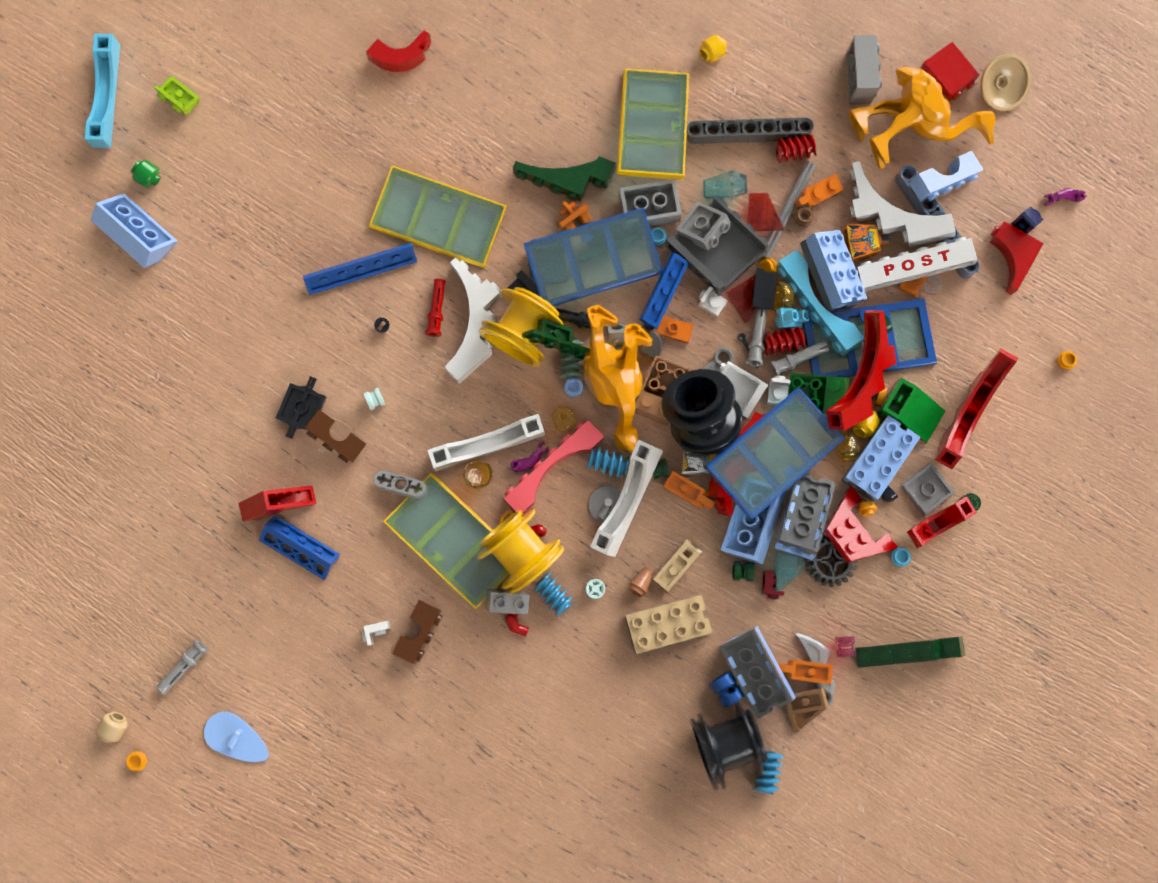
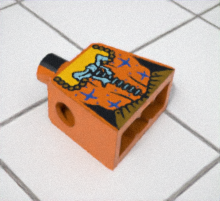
M846 224L843 229L844 241L853 263L875 257L881 251L880 246L889 245V235H878L876 225Z

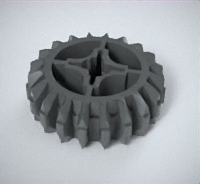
M823 535L819 550L824 545H827L825 556L816 558V554L813 560L804 559L805 563H810V566L805 567V569H812L813 572L809 576L813 577L816 575V583L822 579V586H826L827 582L829 587H834V582L837 586H841V580L847 583V576H854L850 570L857 569L852 563H856L858 560L847 563L843 557H839L836 554L834 545L827 537L826 539ZM831 556V559L834 558V560H839L837 562L832 563L831 565H829L830 563H828L827 561H822L830 558ZM817 564L825 566L828 576L819 570ZM845 564L843 571L834 577L837 565Z

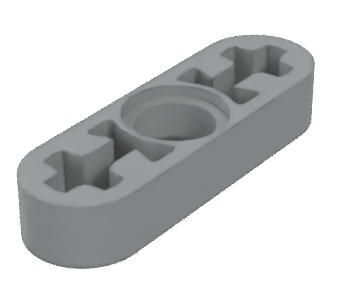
M379 471L374 476V483L380 490L417 500L425 498L428 494V488L421 480L387 471ZM384 478H386V479L389 481V482H385V481H384V482L381 484L380 479L383 480ZM399 481H405L406 485L403 489H396V484ZM410 485L412 486V488H415V489H418L419 487H421V488H422V491H418V492L416 493L414 489H411V488H410Z

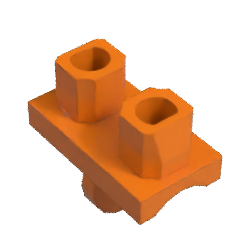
M564 201L561 204L563 209L559 211L561 217L566 213L568 215L557 222L556 225L564 231L576 228L572 222L575 218H578L580 223L584 225L591 220L587 211L589 209L588 205H581L573 211L572 209L577 206L576 203L573 201L571 204H568Z

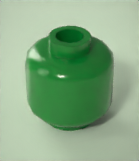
M138 160L131 169L132 179L145 188H149L152 185L156 186L161 179L159 168L147 160H142L141 162Z

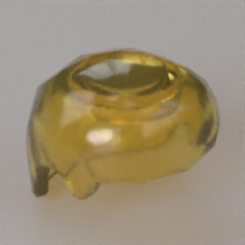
M786 282L776 284L773 309L775 312L776 309L791 308L793 305L794 292L792 287Z
M475 460L464 467L462 478L468 487L476 490L482 489L493 479V469L489 463Z

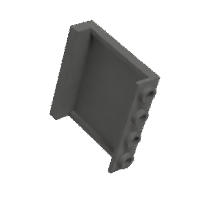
M714 196L713 202L709 206L726 213L731 222L728 232L722 233L719 237L718 245L714 248L711 247L707 251L694 245L692 240L677 234L675 237L671 235L666 239V246L672 253H676L688 261L687 267L708 287H713L712 291L720 296L767 253L768 242L763 236H758L749 223L745 224L736 211L732 212L723 199H718Z

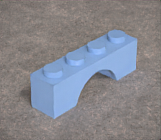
M970 151L955 159L948 166L949 176L942 175L933 168L918 174L909 184L920 202L926 199L931 201L938 197L940 193L944 195L950 192L953 187L958 189L966 181L971 183L976 180L983 168L973 152Z

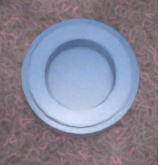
M569 378L564 384V391L570 397H578L583 391V384L578 378Z

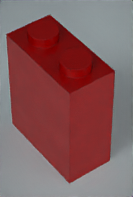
M953 41L924 61L920 69L935 78L936 82L941 85L942 94L945 95L948 101L958 99L965 89H972L977 84L976 80L980 76Z

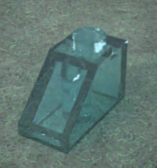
M734 170L703 180L704 198L706 199L713 198L714 196L717 198H734L747 193V176Z
M777 552L775 554L774 576H776V587H774V591H781L801 574V570H804L805 567L804 558L788 552Z

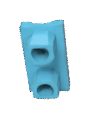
M798 308L776 309L775 323L779 328L803 327V322L809 321L807 310H800Z

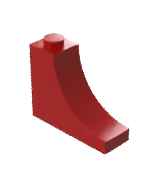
M1004 221L1000 226L996 225L990 235L993 237L990 243L997 247L1006 259L1009 269V281L1005 292L1012 295L1019 289L1044 243Z
M311 485L261 491L238 504L242 522L260 520L276 513L313 506L317 503L313 486Z

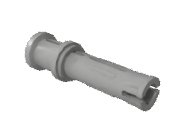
M757 309L755 312L752 342L748 344L750 351L746 364L753 367L763 365V360L761 359L762 352L765 350L763 339L768 311L764 309L762 317L760 316L761 309Z
M823 340L793 355L786 354L784 358L778 361L773 360L771 365L776 376H780L781 373L789 369L794 370L796 365L828 352L829 348L826 347L827 344Z
M194 640V645L182 654V659L156 686L161 693L166 695L190 667L196 666L200 657L204 653L209 652V649L202 642Z

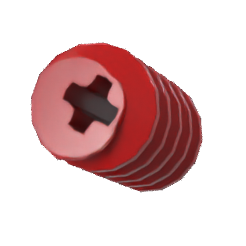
M810 134L807 138L801 136L800 139L794 137L792 140L786 138L785 141L779 139L775 148L778 163H781L783 157L788 162L789 156L792 157L793 161H796L797 155L800 160H803L804 154H806L808 159H810L811 153L816 156L814 136Z
M795 327L794 330L788 328L787 332L785 329H781L780 333L777 330H774L772 334L768 331L763 339L766 356H769V350H772L773 354L776 355L777 349L780 350L781 354L784 353V348L791 352L792 346H794L796 351L799 350V345L802 346L803 350L805 349V338L800 327Z

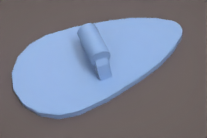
M219 712L207 721L204 728V738L213 750L246 762H261L268 759L269 753L261 737L237 715L230 712Z

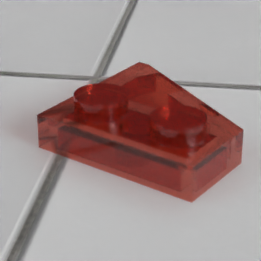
M749 193L747 223L753 227L754 231H784L783 224L769 194Z
M754 275L726 292L744 323L751 319L750 317L755 310L751 308Z

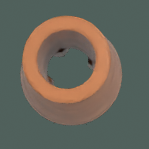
M643 567L642 571L629 583V591L639 597L646 594L654 572L647 567Z

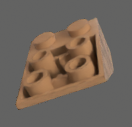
M655 356L636 402L635 413L669 426V422L664 417L661 407L663 394L673 380L691 371V369Z

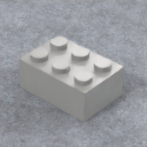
M876 35L854 36L846 52L849 104L872 103L874 97L877 96L878 90L882 87V78L879 77L881 61L878 60L880 44L877 42Z
M675 179L619 188L618 196L622 214L644 207L649 227L680 222L682 213ZM638 218L625 221V231L641 228Z

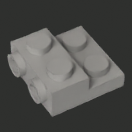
M698 201L677 227L676 231L678 234L692 240L694 245L709 251L711 247L714 248L718 245L719 237L722 233L728 232L731 222L726 213Z

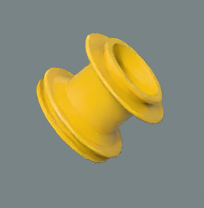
M515 287L514 290L501 289V295L509 303V306L498 324L487 320L482 321L483 327L479 329V334L491 345L515 360L532 367H538L540 365L539 361H544L545 356L536 347L538 343L529 342V339L522 337V333L532 329L538 330V320L543 318L564 326L563 322L558 318L559 312L546 300L526 289Z
M535 509L529 510L522 516V510L516 511L495 527L479 543L481 547L484 545L485 547L478 553L477 559H482L492 553L509 573V576L502 584V589L509 588L507 591L509 594H514L531 583L551 566L564 551L562 545L558 546L560 539H554L544 544L527 524L535 514Z

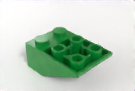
M790 373L789 380L791 381L788 395L796 388H800L823 414H826V410L835 405L844 396L852 384V378ZM794 400L786 407L787 411L807 412L797 400Z
M901 377L895 382L877 414L883 418L888 415L901 423L900 428L903 430L910 429L920 436V440L927 443L946 411L920 388Z

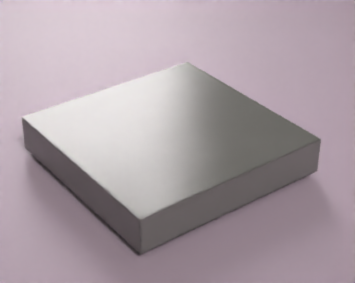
M932 462L900 485L923 516L929 514L955 494L954 490Z

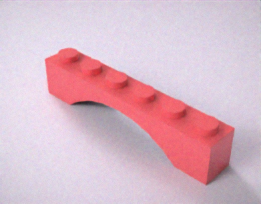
M589 420L586 423L582 421L575 428L576 432L572 436L569 434L565 436L559 448L556 449L554 447L547 453L548 458L542 462L540 460L533 466L534 471L528 475L526 473L519 479L520 484L514 488L512 486L505 492L506 497L504 501L515 512L522 510V516L534 505L538 486L551 467L569 456L591 452L604 440L602 433Z

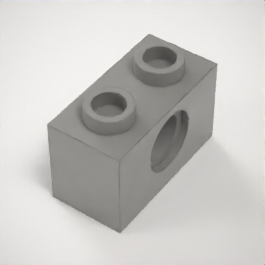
M486 590L485 609L487 611L528 614L530 594L527 592L517 591L514 594H509L508 590Z

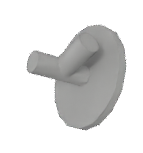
M602 486L596 489L589 500V511L592 517L598 522L604 523L616 505L621 491L612 486Z

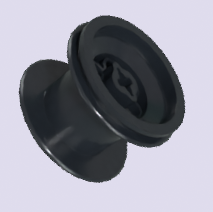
M711 369L692 370L677 377L666 388L661 401L662 412L670 423L673 438L685 451L695 455L716 454L727 449L739 437L743 425V414L740 405L735 400L733 383L723 373Z
M737 701L734 703L737 718L710 727L705 723L701 714H698V721H695L694 718L690 719L704 767L714 790L718 789V784L721 785L722 789L726 788L725 772L753 763L758 774L763 776L764 771L761 761L764 763L768 762L765 746L751 711L748 709L745 714L740 703Z

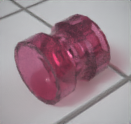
M855 636L835 637V642L838 645L837 657L857 656L856 649L854 648Z

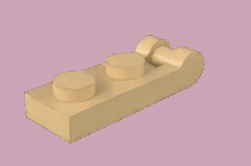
M686 539L653 579L666 592H669L702 552L699 548L696 549L689 539ZM685 550L691 554L689 558L683 554Z

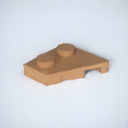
M824 687L794 693V700L787 704L794 733L800 731L828 708Z

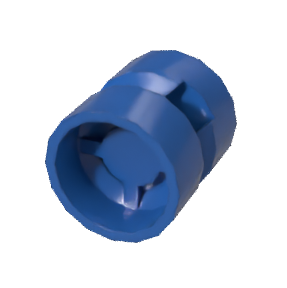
M731 671L722 674L709 683L713 692L719 694L718 700L723 708L734 704L745 696L740 686L735 684L736 679Z

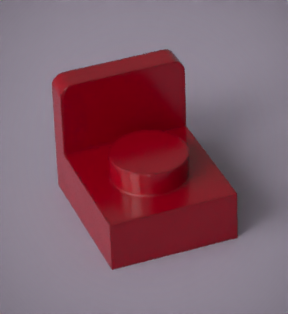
M766 570L763 571L762 595H767V599H779V596H784V591H773V587H776V576H773L774 571Z

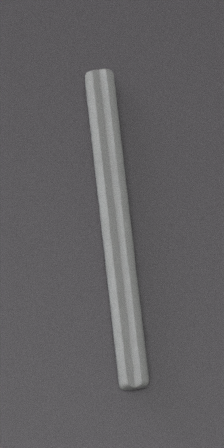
M806 162L767 238L768 249L762 258H769L796 206L794 201L800 198L801 192L804 190L816 167L814 163Z

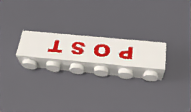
M961 237L954 240L953 243L941 242L933 248L922 247L917 249V252L899 253L898 257L890 258V256L880 258L878 262H863L857 267L860 282L866 292L976 264L977 256L972 238L966 239V237Z

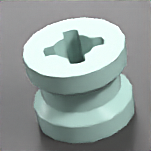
M378 387L372 392L364 393L371 411L376 406L385 405Z
M592 579L586 585V593L590 598L598 599L605 593V585L599 579Z

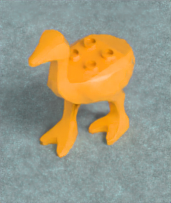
M909 67L896 69L897 83L902 86L901 98L895 100L885 99L875 105L859 107L848 112V117L859 141L863 140L864 135L869 133L867 121L869 116L886 114L895 117L886 132L869 139L879 169L885 168V164L889 163V140L900 131L909 127L921 137L937 142H949L966 130L975 128L981 132L988 144L994 143L993 132L996 119L992 111L971 113L954 126L949 127L950 104L942 95L941 85L922 69Z
M600 305L591 306L587 309L588 320L591 326L590 355L584 359L583 377L589 390L601 404L617 406L619 408L620 416L614 440L619 449L629 451L632 454L638 442L637 429L632 426L635 399L640 395L643 388L642 374L637 362V345L652 346V339L638 324L625 325L624 330L625 344L622 350H616L612 344L604 342L603 326H617L618 319Z

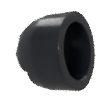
M383 317L378 318L374 323V328L379 333L387 332L390 327L389 321ZM382 321L385 322V325L379 330L378 327Z
M887 486L881 497L885 502H893L898 498V495Z

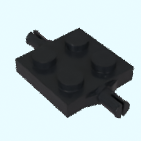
M309 376L306 386L289 384L277 413L276 419L289 425L285 437L293 439L296 429L306 430L305 427L317 411H322L327 399L326 396L313 390L317 379Z

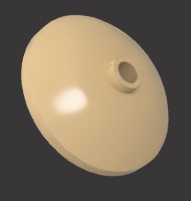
M1001 54L993 58L985 67L981 77L980 89L984 101L995 110L1007 111L1014 109L1024 101L1029 92L1031 72L1026 61L1016 54Z

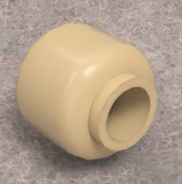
M111 712L102 717L97 727V734L101 741L111 743L117 742L122 738L128 726L125 716L118 712Z

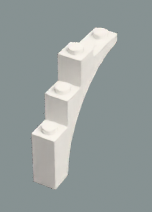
M860 161L852 163L853 169L850 170L852 181L856 180L857 187L853 188L855 197L858 199L852 200L853 206L850 207L852 218L856 217L857 223L878 218L876 219L878 230L882 229L883 234L902 231L904 242H908L909 247L955 237L956 231L952 214L939 216L918 215L892 206L871 187L864 175Z
M455 257L450 264L467 291L470 316L463 343L456 355L445 366V369L460 384L492 355V345L485 339L482 340L483 337L479 334V329L483 327L482 321L487 320L496 323L494 314L490 310L487 312L486 310L500 298V289L494 282L490 283L487 279L481 284V279L475 273L472 275L468 271V265L463 260L459 261Z

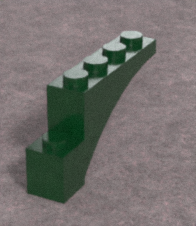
M600 156L592 162L567 168H542L515 161L513 174L520 180L527 179L532 181L535 186L549 188L555 194H564L572 201H582L590 182L597 188L603 187L607 189L614 174L616 163Z
M963 636L855 648L858 668L936 661L966 656Z

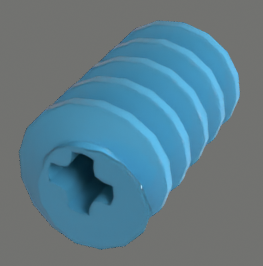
M598 447L595 451L593 449L587 468L590 469L594 465V470L597 471L602 467L603 474L609 470V476L616 472V478L619 479L622 474L625 478L630 457L628 456L623 460V454H620L616 458L614 451L609 456L608 449L601 453V447Z
M549 572L535 584L537 586L534 591H542L539 597H547L544 603H552L549 609H557L555 616H559L575 602L569 603L572 598L571 596L564 597L567 592L566 590L559 591L562 586L561 584L554 585L557 580L556 578L549 580L552 574Z
M766 751L768 762H762L764 775L754 779V782L758 783L759 786L753 787V790L775 795L772 792L778 791L779 788L774 784L780 782V779L775 777V775H781V771L776 769V767H782V763L777 759L784 758V755Z

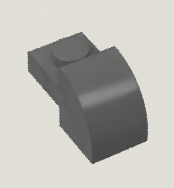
M652 329L649 333L652 339V346H642L640 351L655 358V356L660 357L662 353L663 341L660 334Z

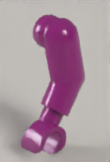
M1065 188L1055 192L1053 195L1047 194L1043 196V198L1047 197L1049 199V203H1045L1044 206L1052 205L1054 201L1063 199L1081 202L1087 195H1083L1086 193L1083 190Z
M541 441L537 446L536 452H533L528 458L513 460L510 467L515 472L532 469L540 460V456L549 452V447L541 451V446L545 444L544 441Z

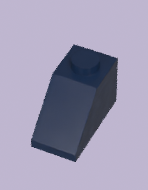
M1030 206L1011 225L1028 234L1044 219L1037 210Z

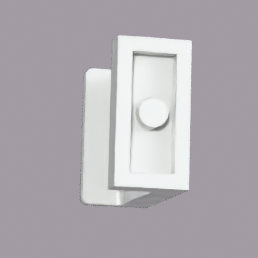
M730 361L727 364L722 363L718 372L723 373L733 383L735 400L740 405L743 416L748 418L768 384Z

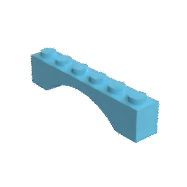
M94 34L95 94L92 110L86 121L84 138L92 148H111L120 54V43L113 34Z
M796 250L781 259L777 265V274L781 279L784 278L789 290L799 298L800 305L808 310L812 321L820 326L822 334L832 342L834 350L843 357L860 346L864 337L854 323L834 316L817 300L809 283L808 263L800 252Z

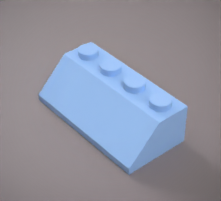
M125 194L95 204L91 221L143 268L158 263L177 243L174 237Z
M744 478L739 494L753 509L774 490L768 483ZM786 492L782 493L753 520H750L736 504L721 551L763 566Z

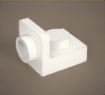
M709 286L707 290L703 289L698 299H700L698 306L718 317L728 300L718 296L712 291L713 287Z
M774 376V378H771L768 385L767 404L777 405L788 396V386L791 380L786 379L785 376Z
M384 621L363 626V642H367V646L374 645L372 633L375 636L386 634V630L391 629L390 622Z

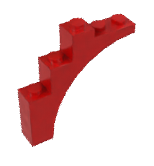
M868 310L863 312L865 332L861 361L853 382L844 396L835 405L826 410L829 429L845 431L874 415L871 396L885 389L883 370L897 364L894 345H889L884 311Z
M1000 348L983 372H980L970 385L967 397L956 410L953 422L942 436L935 458L936 461L953 469L963 457L967 443L978 420L1002 381L1016 364L1018 357Z

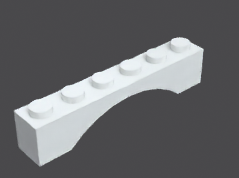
M536 414L484 435L429 449L428 453L434 470L438 471L545 436L539 414Z
M638 440L630 457L628 475L620 497L610 515L598 528L591 543V548L605 555L616 556L663 450Z

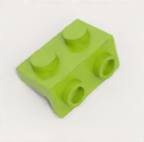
M172 75L161 87L158 85L154 86L157 91L156 96L164 103L168 101L171 104L170 107L178 114L182 112L187 116L201 101L195 93Z

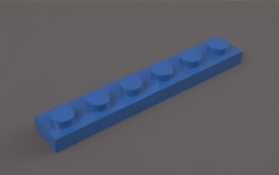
M408 243L303 275V280L309 295L418 261L412 243Z

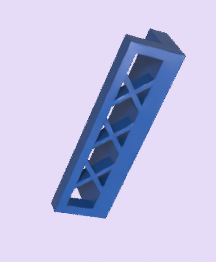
M671 253L639 318L640 321L644 322L642 327L645 329L658 328L689 264L688 261L676 253Z
M276 515L265 523L259 539L263 544L323 580L327 578L331 567L340 556L338 552ZM267 533L271 534L274 537L275 541H272L269 538H267ZM283 544L289 545L292 551L285 549ZM300 554H304L308 561L303 560ZM316 564L325 567L324 572L318 569Z

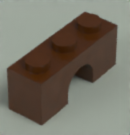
M318 410L305 427L308 430L306 434L315 441L317 438L324 442L322 446L330 452L333 449L339 453L338 457L345 463L349 461L353 463L366 446V443L352 433L343 441L334 440L330 435V428L335 420L321 410Z
M418 600L410 618L420 624V634L414 639L400 636L392 654L412 664H416L417 661L420 662L425 653L423 651L425 644H429L434 635L432 633L434 626H438L443 617L440 615L442 610Z

